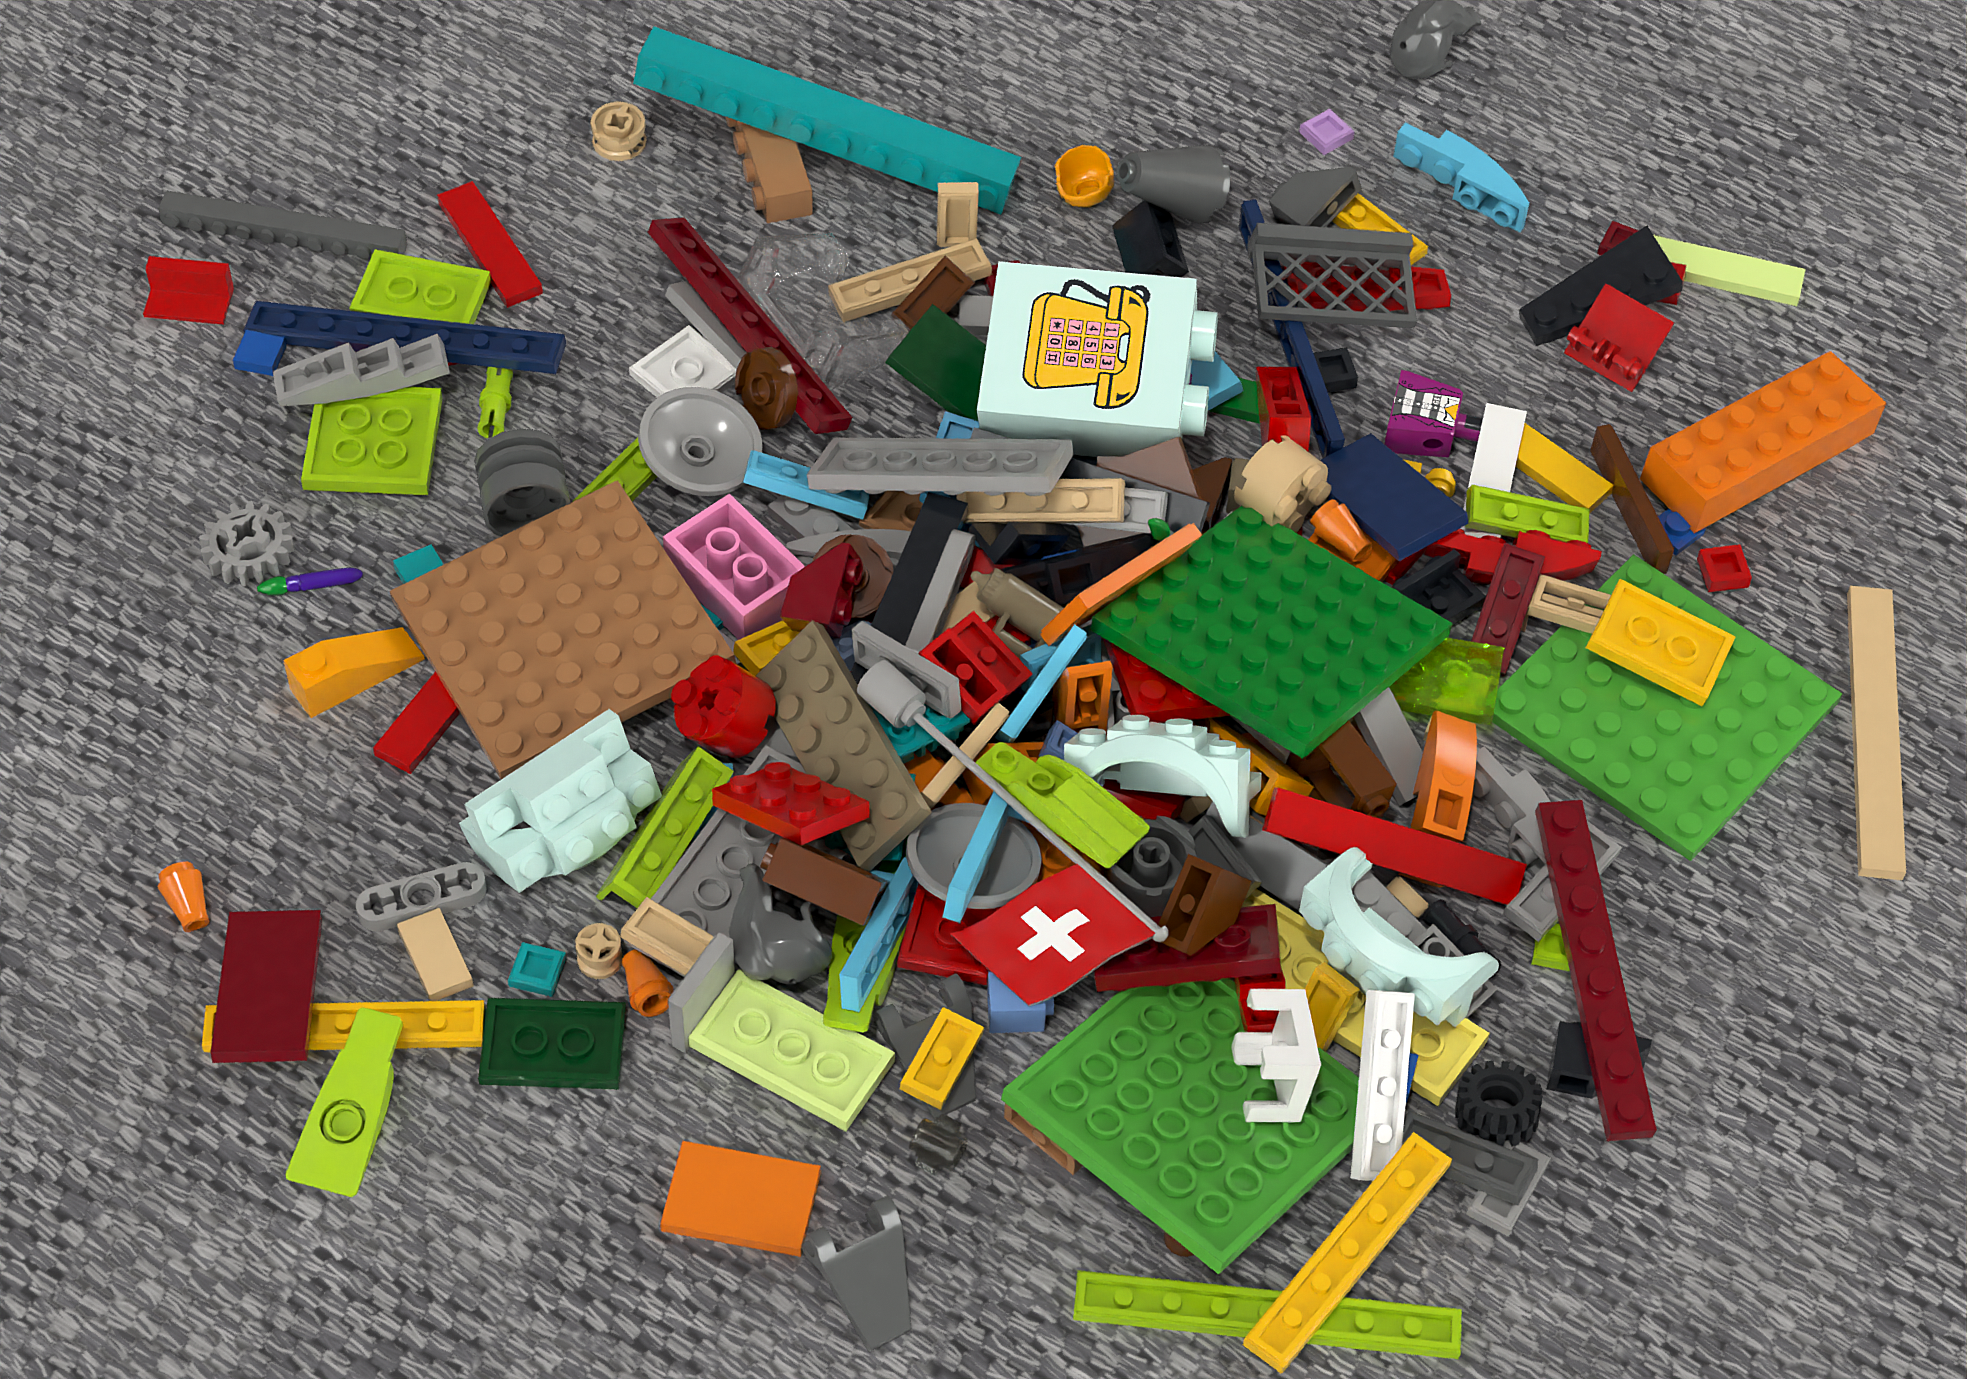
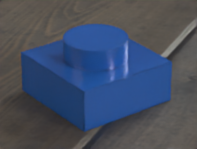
M1667 509L1658 516L1674 547L1673 554L1675 556L1703 536L1706 531L1703 528L1694 533L1690 529L1691 525L1678 512H1672L1670 509Z

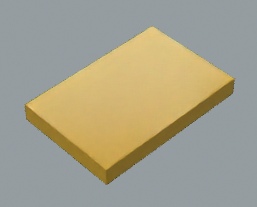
M1619 579L1585 648L1703 706L1736 636Z

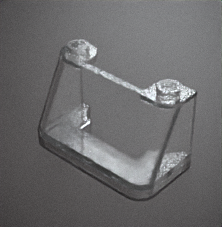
M832 233L757 236L737 280L830 391L887 365L885 363L887 358L910 330L899 319L884 321L878 330L866 315L846 322L842 321L829 296L828 285L842 280L848 266V256L843 246Z

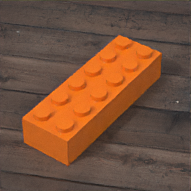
M1829 351L1651 446L1640 480L1672 512H1678L1691 525L1690 529L1696 533L1874 434L1886 402L1832 351Z

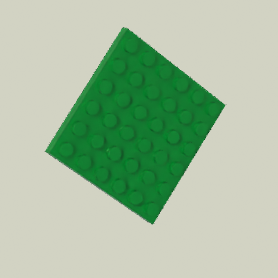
M1241 505L1202 534L1180 557L1131 587L1092 617L1090 630L1303 759L1449 637L1452 623L1434 611L1401 594L1396 589L1366 574L1363 570L1352 566L1328 550L1300 536L1292 529L1280 523L1270 526L1263 521V515L1252 508H1245Z

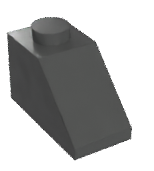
M1352 167L1295 173L1287 182L1278 185L1269 203L1274 217L1284 225L1326 227L1362 190L1357 172Z

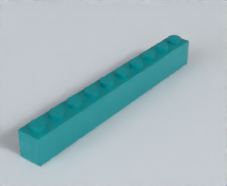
M655 26L652 28L638 55L633 82L635 85L938 192V183L978 182V207L992 212L1002 213L1014 184L1021 161L1020 156Z

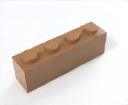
M725 117L728 127L735 126L736 129L733 132V140L737 155L744 154L745 159L742 160L745 180L747 183L753 182L755 186L751 188L755 210H763L767 223L813 215L812 188L796 141Z

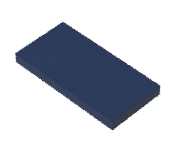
M1371 433L1320 460L1328 468L1326 482L1331 485L1330 494L1326 499L1328 501L1335 499L1339 504L1344 503L1358 526L1398 561L1469 524L1468 515L1464 509Z

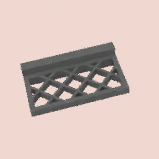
M1269 223L1256 224L1247 248L1248 258L1253 259L1258 319L1399 328L1415 327L1417 316L1409 255L1413 248L1412 233ZM1264 259L1278 260L1287 269L1279 276H1276L1265 266ZM1304 262L1318 263L1326 271L1316 279L1301 265ZM1342 265H1356L1364 274L1354 281L1340 267ZM1381 267L1399 268L1400 279L1393 284L1378 270ZM1292 273L1308 286L1299 295L1283 282ZM1331 275L1347 288L1338 297L1322 284ZM1369 278L1386 291L1377 300L1361 287ZM1273 289H1276L1290 303L1285 307L1268 306L1267 295ZM1314 291L1329 305L1325 309H1314L1304 299ZM1353 293L1368 308L1363 312L1353 311L1343 301ZM1392 296L1404 307V314H1392L1382 303Z

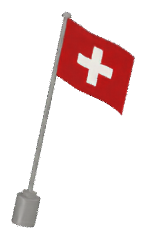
M879 661L864 674L857 686V693L895 728H901L905 725L910 727L918 723L1075 863V865L1031 885L984 920L963 930L950 933L1029 1007L1043 1003L1064 993L1111 958L1152 938L1154 941L1162 942L1168 937L1169 932L1166 926L1159 927L923 717L926 711V706L924 705L926 694L889 661Z

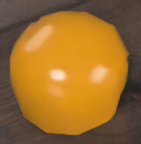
M1080 145L1069 149L1055 164L1056 186L1060 197L1067 204L1074 207H1091L1106 200L1114 187V171L1107 153L1097 146Z

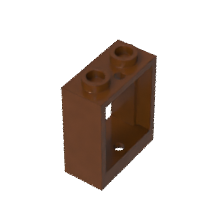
M1349 720L1303 759L1290 751L1286 761L1290 768L1314 787L1308 797L1379 819H1383L1385 812L1389 808L1390 799L1397 785L1396 781ZM1330 763L1337 771V773L1340 775V777L1343 779V781L1346 783V785L1349 787V789L1356 796L1355 799L1351 797V795L1348 793V791L1345 789V787L1342 785V783L1330 769Z
M781 838L779 843L776 842V844L770 843L760 865V868L766 870L762 881L863 926L867 925L890 883L887 879L808 844L799 845L786 838Z

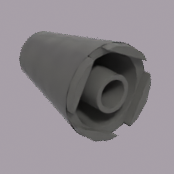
M1196 145L1130 152L1118 165L1117 179L1124 191L1190 222L1203 224L1211 222L1214 218H1210V215L1215 209L1221 210L1226 202L1230 188L1229 165L1222 163L1220 155H1224L1221 149L1212 145Z

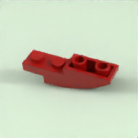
M1458 529L1426 546L1424 555L1430 557L1440 555L1442 557L1455 549L1461 554L1459 564L1465 565L1463 574L1471 582L1490 584L1506 541L1489 535L1478 538L1466 535L1464 530ZM1528 530L1526 533L1519 531L1512 544L1513 546L1545 556L1539 576L1542 574L1562 581L1593 572L1602 551L1591 549V545L1586 542L1569 540L1566 543L1550 539L1549 534L1538 530Z

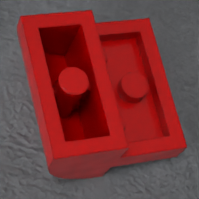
M974 610L954 627L946 629L918 653L920 656L959 678L961 711L974 725L979 724L998 702L1001 704L1033 675Z

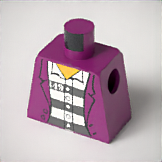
M1401 370L1384 444L1396 454L1448 458L1454 437L1478 442L1483 418L1459 413L1463 392L1460 389L1409 371Z

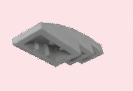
M435 334L399 348L393 338L355 352L351 345L346 343L273 371L277 401L280 406H294L368 397L410 387L449 374L450 372L444 343L439 335Z

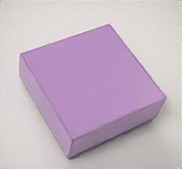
M1331 109L1301 124L1299 131L1323 155L1349 142L1354 137V130Z

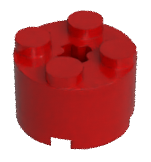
M713 655L693 669L688 680L682 679L674 685L671 692V700L675 703V723L685 737L715 754L740 758L753 751L767 735L769 730L765 729L764 726L769 715L774 717L776 709L775 696L770 685L728 659L719 655Z

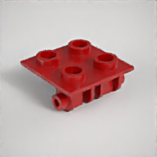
M1605 283L1579 328L1574 326L1567 336V340L1570 343L1564 353L1633 392L1675 322Z

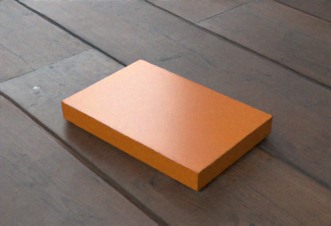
M682 1141L660 1222L661 1231L801 1257V1245L805 1241L821 1175V1166Z

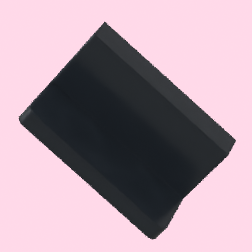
M1143 200L1113 224L1112 229L1125 273L1150 275L1153 271L1159 269L1170 277H1183L1189 272L1171 213Z
M972 523L968 528L969 533L975 535L976 542L995 565H1019L1041 560L1045 556L1056 554L1070 537V534L1062 524Z

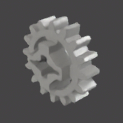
M248 501L245 509L239 510L238 506L233 503L230 504L231 513L226 515L221 511L215 512L216 523L205 522L206 534L199 537L204 565H209L213 576L222 573L224 583L229 584L236 577L240 578L241 586H246L249 578L255 577L256 581L261 584L264 582V574L270 573L276 577L279 575L278 564L289 565L290 563L288 553L295 550L290 522L284 521L281 511L271 514L269 504L265 503L257 510L254 509L253 501ZM269 532L274 536V540L270 539ZM220 547L224 548L225 553H227L226 556L219 550Z

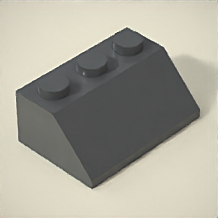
M1213 801L1205 814L1215 820L1263 882L1257 889L1265 888L1276 895L1274 900L1295 913L1300 909L1304 886L1340 856V854L1262 831L1266 816L1257 813L1250 806L1249 836L1246 838L1231 836Z

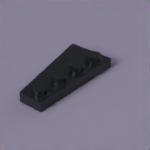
M1648 226L1634 233L1519 309V318L1536 346L1568 336L1574 326L1579 328L1605 283L1643 305H1648L1682 291L1683 281Z

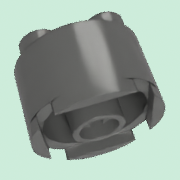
M1157 816L1156 820H1144L1149 825V832L1111 868L1104 867V878L1148 917L1162 916L1188 854L1197 857L1195 843L1190 832L1171 818Z

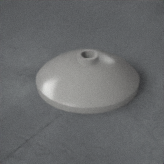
M684 387L662 394L648 406L639 426V447L649 468L668 485L693 495L717 496L737 490L745 484L743 479L751 450L762 453L761 433L750 413L733 398L708 388Z
M955 803L931 810L932 813L908 836L906 859L913 876L927 891L946 901L952 878L983 815L986 805ZM1008 817L967 908L990 909L1002 907L1036 883L1041 867L1040 848L1033 834L1016 818Z

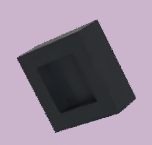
M1347 347L1313 353L1328 393L1357 388L1358 375Z

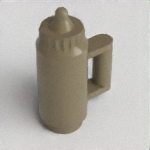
M996 568L990 574H981L978 571L971 573V579L977 583L979 588L976 596L977 599L986 605L987 610L999 617L992 631L1019 659L1021 654L1032 650V648L1003 630L1006 622L1035 640L1037 643L1034 648L1046 644L1040 636L1041 630L1064 609L1062 606L1011 573H1004Z

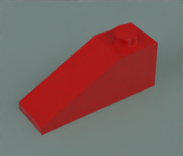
M1256 367L1262 446L1270 440H1274L1279 444L1283 442L1280 436L1285 435L1309 452L1311 415L1297 367Z

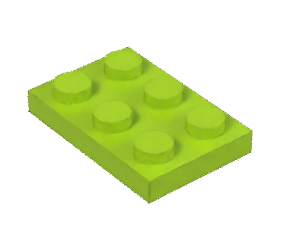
M375 249L349 309L356 312L474 324L491 284L490 271Z

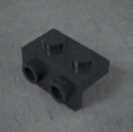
M1455 549L1442 557L1440 555L1433 557L1426 563L1424 568L1411 576L1404 575L1400 577L1391 587L1450 621L1452 626L1482 608L1486 598L1458 569L1461 554Z

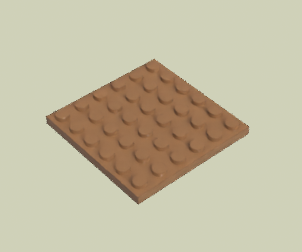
M618 480L389 591L395 606L500 779L508 776L608 709L616 713L622 723L671 698L674 685L682 679L688 680L691 677L690 673L692 670L713 655H719L736 664L734 653Z

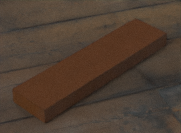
M1611 424L1597 426L1590 452L1603 478L1614 485L1612 496L1644 561L1661 573L1666 574L1673 556L1674 547Z

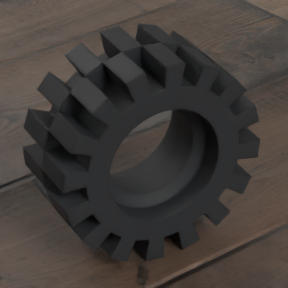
M1494 1060L1485 1062V1069L1476 1064L1472 1066L1471 1073L1465 1071L1458 1085L1455 1106V1118H1458L1457 1125L1461 1130L1467 1128L1466 1132L1474 1136L1479 1135L1480 1138L1487 1141L1489 1139L1495 1140L1496 1144L1504 1147L1505 1140H1509L1511 1147L1519 1145L1520 1137L1527 1141L1531 1138L1532 1131L1536 1132L1538 1128L1543 1098L1541 1095L1542 1088L1540 1084H1535L1536 1077L1532 1073L1524 1077L1525 1068L1517 1065L1515 1070L1509 1069L1510 1062L1502 1061L1501 1067H1495ZM1502 1100L1510 1103L1513 1107L1496 1108L1486 1104L1484 1101Z

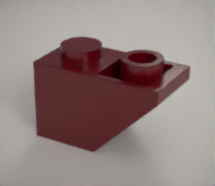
M840 543L790 577L780 617L792 631L801 632L813 620L823 625L830 637L840 639L843 625H848L852 616V602L850 599L854 585L860 583L863 574V562L850 543Z

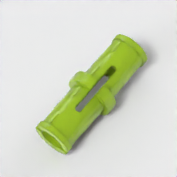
M487 368L485 388L481 391L479 397V406L482 410L477 426L478 433L484 438L489 437L490 426H494L493 436L504 432L505 414L510 410L512 396L509 393L513 377L512 369L502 368L501 375H497L498 368Z

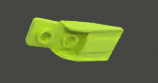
M998 742L975 762L1050 830L1103 867L1111 868L1149 832V825L1081 769L1056 756L1043 755L1035 763L1009 745Z
M837 915L831 947L833 957L829 964L828 999L823 1014V1024L825 1026L857 1032L868 1031L875 1001L876 1006H881L891 985L907 924L861 1010L856 1012L842 1008L840 972L866 925H860Z
M363 1007L358 1009L345 1048L340 1050L310 1111L286 1171L285 1177L287 1180L348 1197L356 1196L382 1127L391 1097L394 1069L390 1061L403 1027V1021L400 1017Z

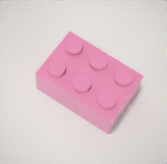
M726 495L663 536L665 552L698 601L723 621V625L738 640L783 620L780 614L790 577L805 566L732 495Z

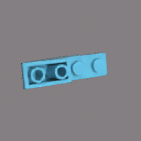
M1406 122L1398 130L1393 157L1399 159L1408 167H1415L1433 176L1440 183L1454 186L1452 199L1458 201L1464 208L1476 210L1492 218L1501 226L1510 227L1518 232L1523 230L1529 201L1516 182L1497 162L1470 142L1448 130L1439 139Z

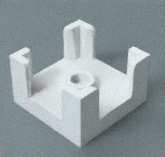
M1250 989L1247 997V1007H1251L1254 1010L1280 1011L1272 1033H1236L1231 1046L1233 1058L1237 1065H1261V1078L1274 1079L1278 1101H1244L1245 1121L1301 1122L1321 1067L1305 989Z

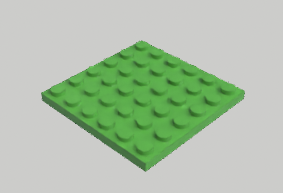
M1633 554L1597 591L1611 595L1619 579H1622L1736 636L1704 705L1700 706L1585 648L1592 634L1562 625L1483 703L1481 715L1689 861H1692L1840 702L1842 693ZM1584 604V605L1589 606V607H1592V608H1596V609H1599V610H1604V609H1601V608H1598V607H1594V606H1591V605Z
M1224 978L1214 982L1195 981L1176 983L1166 987L1157 985L1119 991L1003 1089L1001 1100L1216 1273L1220 1274L1353 1150L1359 1077L1324 1050L1318 1048L1321 1067L1301 1122H1246L1243 1110L1244 1101H1278L1274 1079L1261 1078V1065H1237L1234 1062L1231 1046L1235 1034L1244 1032L1235 983L1229 978Z

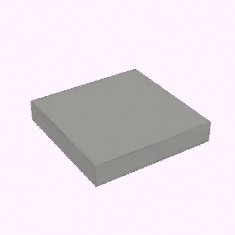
M720 932L715 934L668 999L672 1046L684 1053H687L690 1049L689 1035L735 974L733 939Z

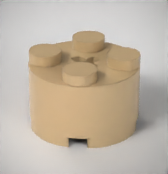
M1284 435L1280 436L1283 442L1278 444L1274 440H1270L1250 459L1241 474L1247 480L1242 490L1236 486L1234 500L1239 506L1252 508L1263 515V521L1270 526L1280 523L1297 533L1303 525L1305 515L1314 505L1322 504L1330 494L1331 485L1326 482L1328 477L1327 466Z

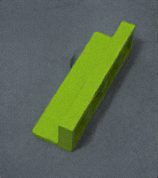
M699 746L696 747L679 764L661 792V798L656 800L595 897L602 900L613 891L635 908H638L646 897L651 899L671 873L712 808V789L726 784L734 771Z

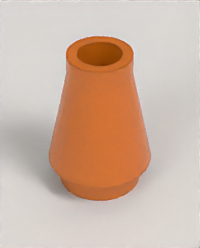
M1335 499L1322 505L1310 520V523L1315 527L1314 533L1348 555L1353 561L1362 558L1372 546V543L1365 537L1344 503L1339 504Z
M178 862L163 869L158 875L160 880L158 890L181 922L183 930L191 932L207 926L210 920L206 911L201 871L195 869L191 862Z
M636 949L629 951L622 958V965L625 969L631 1007L645 1017L662 1014L669 1008L668 999L673 993L672 984L648 956Z

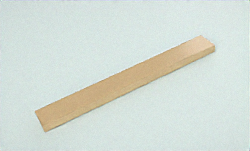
M1850 586L1847 593L1858 876L1903 880L1906 874L1893 592L1890 589Z

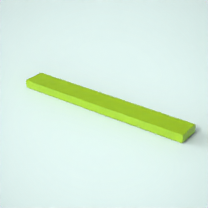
M1078 1270L1073 1320L1246 1337L1283 1291ZM1344 1297L1307 1344L1459 1359L1461 1354L1462 1309Z

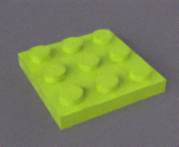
M406 387L368 397L314 404L301 476L303 490L428 495L443 400L441 388Z

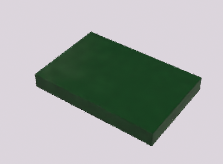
M932 304L889 355L885 363L949 413L978 421L977 406L986 345Z
M488 998L478 1075L479 1085L619 1090L626 1002Z

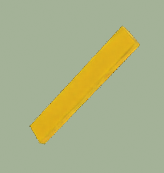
M484 1000L313 1003L308 1050H344L357 1011L362 1007L401 1018L403 1027L395 1049L482 1047L485 1022ZM206 1005L202 1038L203 1052L211 1051L217 1005Z
M1413 1132L1244 1338L1243 1346L1282 1374L1447 1171L1452 1159Z

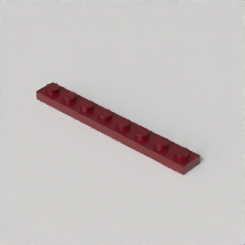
M685 217L652 220L647 233L740 343L742 348L746 352H752L758 348L773 347L781 351L790 361L796 376L798 389L795 411L814 434L848 430L853 417Z
M1571 800L1538 803L1535 814L1606 1140L1653 1138L1657 1130L1583 801Z

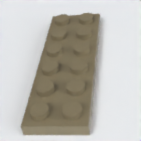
M812 620L756 676L768 683L772 688L776 701L774 716L806 774L816 775L826 783L846 788L850 793L869 801L870 818L838 831L858 867L871 871L932 812L870 705L857 693L858 685L824 626Z

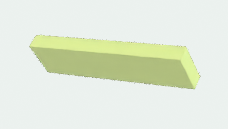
M1654 235L1670 262L1687 265L1684 281L1793 306L1798 305L1805 269Z

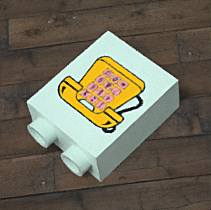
M998 262L977 406L979 428L1011 439L1072 440L1073 455L1090 457L1125 456L1176 437L1183 438V435L1204 436L1208 412L1209 386L1189 385L1192 360L1209 362L1214 360L1218 312L1197 310V279Z

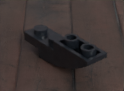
M1141 533L1076 548V552L999 570L1004 573L1013 574L1061 605L1070 603L1079 593L1160 543V541L1155 540L1151 533Z

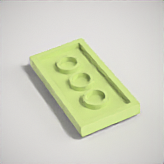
M740 969L736 971L688 1037L689 1047L844 1131L848 1130L895 1062V1052L856 1031L825 1026L822 1013L760 980L750 979Z

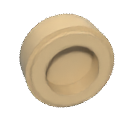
M1396 876L1386 886L1415 917L1419 918L1428 908L1429 904L1400 876Z

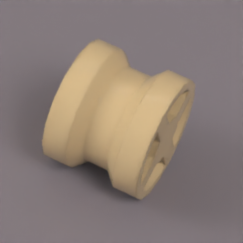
M595 923L584 927L578 933L575 940L577 962L581 972L593 979H606L613 976L622 965L620 935L612 926L603 923ZM605 952L606 955L600 958V954Z

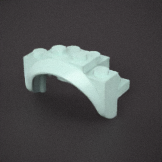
M608 709L466 802L464 805L469 817L461 821L459 825L477 856L494 874L520 893L542 877L560 874L566 876L570 872L579 870L598 860L625 835L637 828L634 821L637 813L661 798L662 794L651 763L630 749L619 716ZM522 821L531 826L530 828L512 829Z
M1127 715L1107 730V736L1106 731L1103 729L1087 728L1080 730L1078 734L1064 744V761L1081 769L1100 786L1105 784V779L1117 780V783H1120V789L1202 797L1209 795L1231 836L1243 838L1249 836V801L1261 790L1262 772L1250 771V749L1237 748L1236 743L1233 741L1219 740V734L1207 733V727L1194 726L1193 721L1188 719H1169L1164 724L1149 722V717L1144 715Z
M1353 847L1348 849L1304 886L1299 912L1303 914L1304 919L1311 927L1324 932L1321 951L1325 954L1328 964L1358 987L1365 995L1367 990L1414 993L1413 1011L1420 1016H1426L1437 1026L1445 1019L1456 1027L1467 1017L1473 993L1498 971V961L1484 952L1461 957H1441L1426 954L1370 907L1363 913L1356 903L1351 889L1371 869L1372 863L1366 859V854L1359 848Z

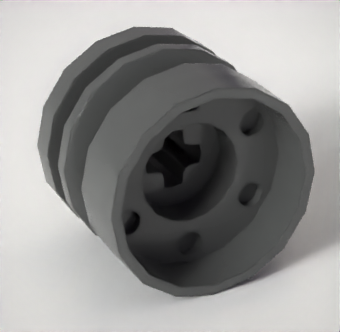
M515 429L489 438L478 449L474 463L480 489L482 512L485 525L494 534L504 536L571 503L560 444L551 435L539 430Z

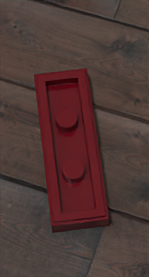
M1504 543L1463 663L1505 676L1545 556Z

